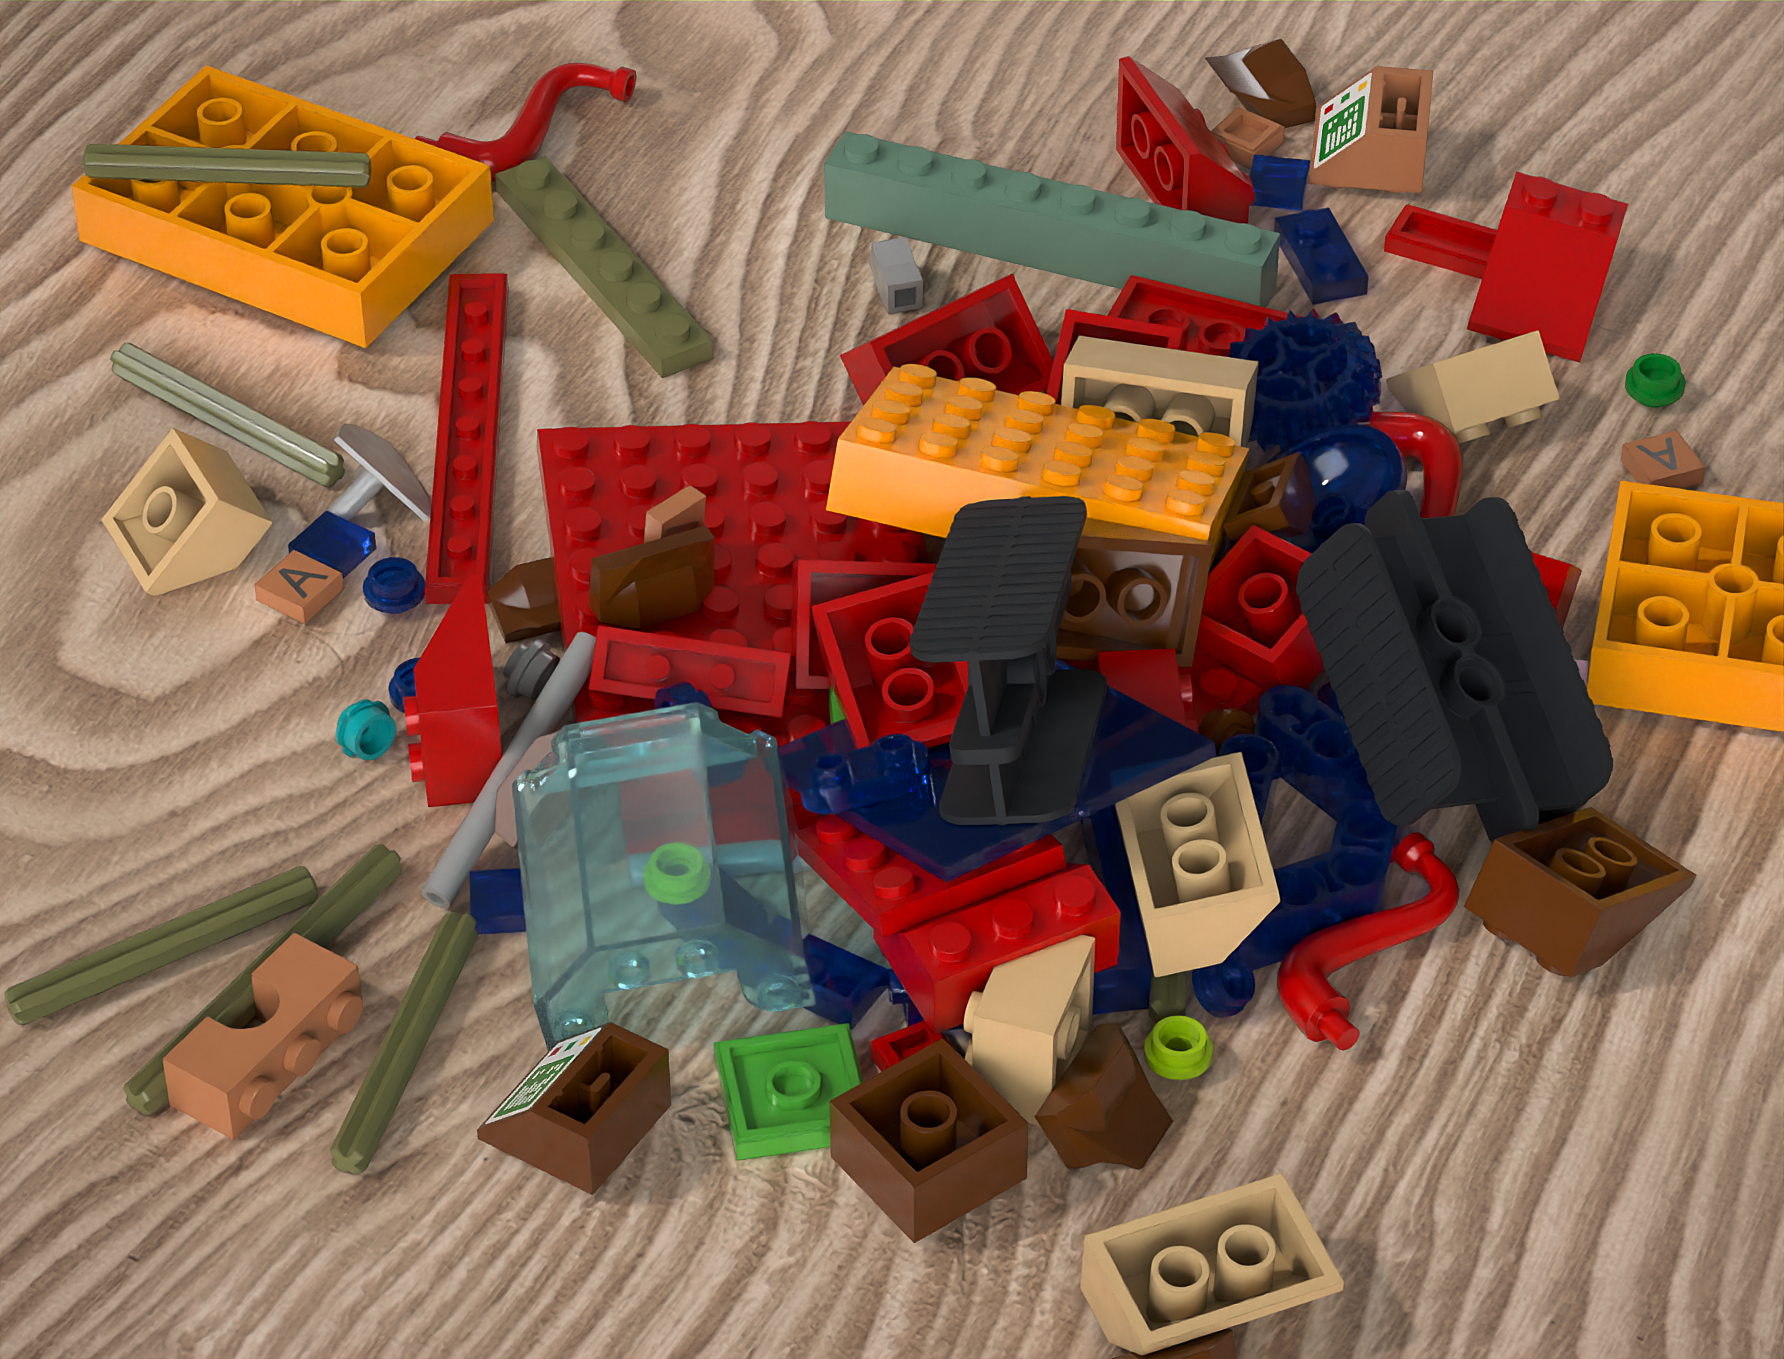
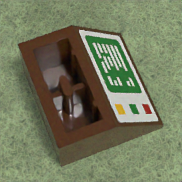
M612 1022L557 1041L477 1129V1137L479 1140L593 1195L671 1106L669 1051L667 1048Z

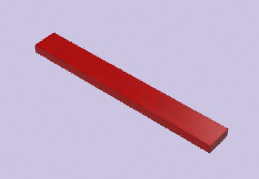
M504 273L449 274L425 580L426 604H452L467 576L481 574L484 602L488 603L487 591L490 589L509 293L508 274Z

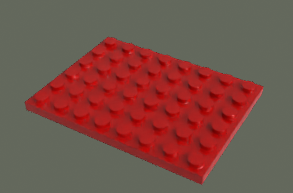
M806 421L803 423L761 424L748 422L744 424H685L675 426L626 425L622 427L537 429L536 448L550 551L553 559L564 653L578 632L588 633L596 638L598 626L792 654L791 604L792 565L794 562L803 559L929 563L923 534L826 510L838 438L852 421ZM691 485L706 496L704 526L714 536V580L712 591L698 611L641 629L600 622L589 607L591 558L643 544L646 512L682 489ZM793 667L789 673L783 719L590 691L591 673L571 705L574 727L607 743L620 754L596 786L618 785L617 768L809 746L813 747L816 761V778L836 777L828 704L830 690L794 689Z

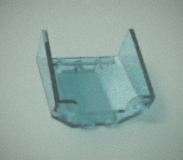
M699 702L564 725L551 740L552 750L533 771L525 769L512 783L533 1003L547 1050L549 1051L557 1041L609 1023L608 1008L603 995L605 993L692 978H702L721 973L737 971L745 999L751 1005L761 1010L782 1012L789 1009L816 1005L802 858L798 855L794 832L798 831V825L776 738L758 729L747 734L718 721V711Z

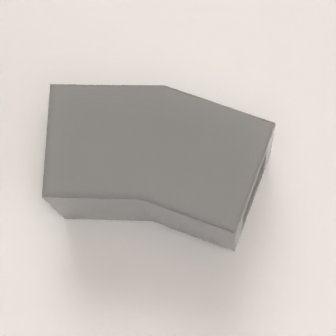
M901 237L873 242L869 264L878 293L887 313L894 314L923 308V279L915 263L908 238Z

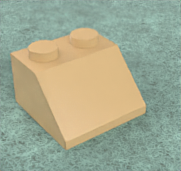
M1539 330L1386 379L1389 391L1407 412L1418 413L1440 421L1451 431L1458 444L1490 434L1487 422L1502 417L1505 418L1507 428L1541 418L1539 406L1560 399Z
M175 428L170 430L101 519L144 591L153 596H158L237 569L273 523L226 450Z
M1079 935L994 966L983 993L973 991L968 1001L964 1016V1031L972 1033V1040L969 1044L965 1060L1030 1124L1040 1126L1034 1116L1092 1032L1094 937Z

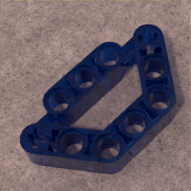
M1275 686L1263 693L1258 704V716L1253 734H1239L1230 737L1223 742L1219 749L1218 757L1238 752L1242 753L1265 841L1280 777L1337 821L1331 849L1329 852L1273 870L1281 902L1222 963L1212 965L1215 969L1224 973H1248L1281 962L1289 949L1305 936L1346 920L1385 910L1395 865V850L1400 843L1403 826H1395L1383 817L1344 718L1313 694L1297 686Z

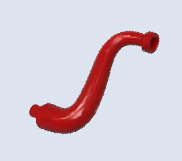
M588 63L563 64L545 73L535 83L516 120L501 138L493 141H478L444 132L438 141L419 135L415 139L489 165L491 182H496V173L534 159L546 137L558 100L564 92L574 87L589 86L609 90L612 98L627 102L634 92L637 78L636 71L623 66L614 71Z
M1370 411V424L1340 426L1342 450L1372 448L1373 460L1414 458L1420 461L1423 466V491L1419 512L1421 518L1454 516L1463 478V456L1456 438L1440 421L1418 413Z
M1416 832L1404 838L1395 850L1394 860L1405 872L1410 874L1417 872L1429 885L1430 891L1423 898L1402 906L1360 916L1323 928L1305 936L1285 954L1277 972V989L1283 1007L1307 1039L1314 1042L1329 1039L1342 1051L1351 1048L1357 1042L1360 1032L1347 1019L1350 1011L1348 999L1327 978L1350 963L1432 931L1444 923L1456 908L1460 894L1456 876L1434 854V844L1424 834Z

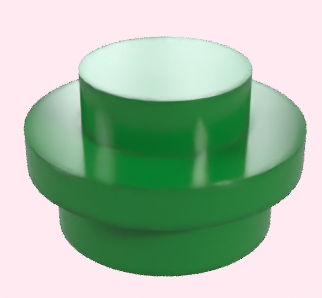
M1658 353L1646 354L1636 359L1633 366L1628 370L1625 379V389L1630 397L1645 406L1653 408L1677 402L1683 396L1686 384L1680 364L1672 357Z

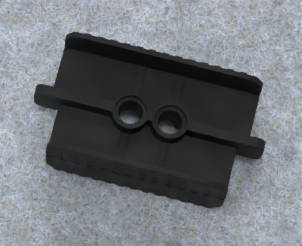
M1388 491L1367 511L1365 526L1359 523L1343 525L1304 561L1299 570L1296 584V593L1299 597L1301 610L1307 619L1308 628L1316 642L1315 646L1323 660L1322 664L1325 672L1328 673L1332 690L1335 691L1339 708L1344 714L1346 726L1351 732L1353 744L1358 750L1362 767L1365 768L1369 785L1372 786L1375 794L1374 798L1383 813V817L1395 826H1407L1415 823L1431 809L1475 804L1492 844L1494 839L1520 830H1534L1538 825L1539 818L1547 822L1573 813L1607 785L1613 771V758L1608 738L1605 737L1602 729L1603 726L1596 715L1592 699L1589 698L1585 682L1580 676V670L1573 659L1569 643L1566 641L1562 626L1557 620L1556 611L1548 598L1549 594L1542 583L1538 567L1535 566L1531 550L1528 549L1525 541L1526 538L1519 527L1517 516L1509 503L1503 498H1483L1464 515L1421 518L1414 498L1409 491Z
M1030 496L1015 499L985 500L963 506L954 516L946 543H944L939 562H937L936 570L933 573L932 581L929 584L928 592L925 595L924 603H922L921 611L918 614L917 622L909 639L911 654L919 660L926 662L969 661L968 689L949 742L953 764L939 803L941 817L949 823L956 825L999 824V826L1018 823H1041L1068 815L1076 804L1108 689L1106 677L1100 672L1089 669L1055 670L1057 658L1056 637L1072 589L1070 569L1087 518L1085 502L1080 498L1068 496L1031 498Z

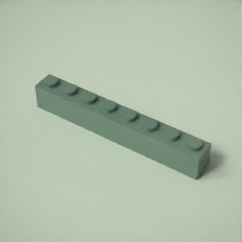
M848 131L844 132L824 163L825 218L1118 289H1123L1130 275H1135L1267 307L1277 288L1280 233L1260 229L1250 224L1230 222L1201 215L1195 211L1179 210L1146 202L1140 198H1128L1094 190L1084 185H1073L1039 177L1029 172L1009 170L984 164L974 159L958 158L929 151L923 147L907 146L878 139L868 134H856Z

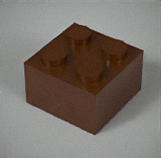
M943 1038L829 1101L831 1158L913 1243L920 1241L1027 1179L1028 1122Z

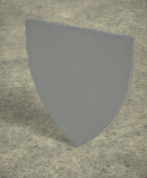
M343 424L335 433L334 441L356 459L360 465L356 469L354 482L327 509L332 519L345 527L385 486L426 522L430 518L431 511L429 499L410 467L392 444L370 430L355 424Z

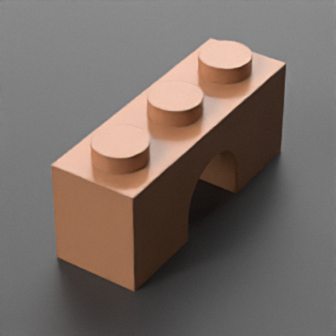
M293 933L251 973L257 1020L262 1022V1025L248 1029H235L227 1027L207 1016L162 1059L170 1106L233 1140L254 1120L264 1117L271 1109L275 1099L297 1077L306 1075L315 1065L319 1055L341 1034L351 1031L364 1012L358 965L296 933Z

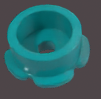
M363 699L348 706L341 713L337 722L336 742L342 746L343 753L349 757L355 754L363 760H373L382 756L392 745L396 736V723L390 716L388 707L383 702L374 701L372 703L368 699Z

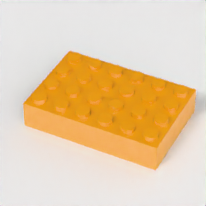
M205 65L118 145L366 153L371 161L369 185L359 188L89 178L84 174L71 186L79 240L81 242L367 348L494 221L489 165Z
M905 364L900 368L893 367L838 438L826 507L828 511L947 538L955 514H957L960 508L969 503L996 499H1015L1030 496L1031 498L1068 496L1080 498L1085 502L1087 517L1210 541L1214 545L1210 568L1227 535L1223 523L1245 472L1250 449L1235 445V441L1232 438L1223 434L1206 432L1201 433L1197 437L1176 432L1172 424L1162 420L1142 419L1139 423L1115 418V413L1105 407L1083 405L1079 409L1055 404V399L1044 393L1025 391L1015 395L997 391L996 386L987 380L963 378L958 382L937 377L935 370L917 364Z
M1620 480L1587 682V693L1589 698L1592 699L1593 704L1784 732V503Z

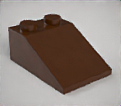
M1087 517L1070 569L1072 589L1056 637V659L1097 661V652L1175 648L1178 667H1192L1214 545L1210 541Z
M1589 807L1538 824L1534 830H1520L1494 839L1464 907L1483 919V925L1490 933L1505 940L1516 941L1537 955L1536 960L1544 969L1560 976L1572 978L1603 966L1688 890L1697 875L1599 811Z

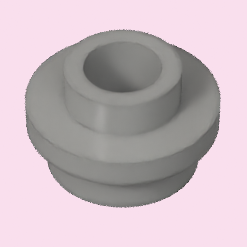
M539 638L530 646L521 643L514 650L503 671V675L509 678L506 689L507 693L515 698H519L523 694L532 701L538 698L560 662V658L550 652L549 643Z

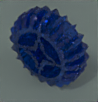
M1315 308L1306 317H1296L1289 309L1286 319L1275 322L1266 316L1263 329L1246 328L1244 342L1230 343V353L1228 354L1230 358L1258 362L1254 414L1248 442L1257 440V444L1261 446L1264 453L1279 445L1286 456H1289L1298 447H1304L1312 456L1315 445L1326 443L1335 449L1338 436L1343 434L1356 437L1358 423L1370 422L1369 418L1372 416L1373 406L1380 404L1382 392L1380 378L1383 375L1380 360L1376 357L1375 346L1370 341L1369 336L1362 335V331L1358 329L1356 322L1344 324L1337 312L1325 319H1321Z

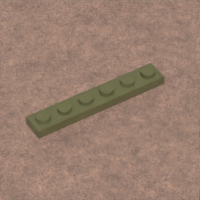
M546 156L525 161L518 166L495 174L496 192L661 378L714 359L713 340Z

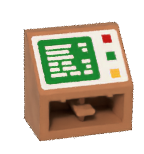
M1376 66L1318 106L1308 184L1326 185L1338 189L1351 187L1384 190L1390 193H1422L1434 70Z

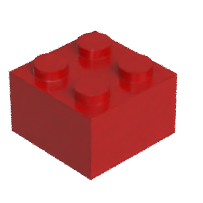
M1252 525L1208 575L1195 648L1263 689L1264 696L1290 709L1324 669L1323 660L1317 651L1316 642L1310 633L1307 619L1303 615L1299 597L1296 593L1299 570L1312 553Z

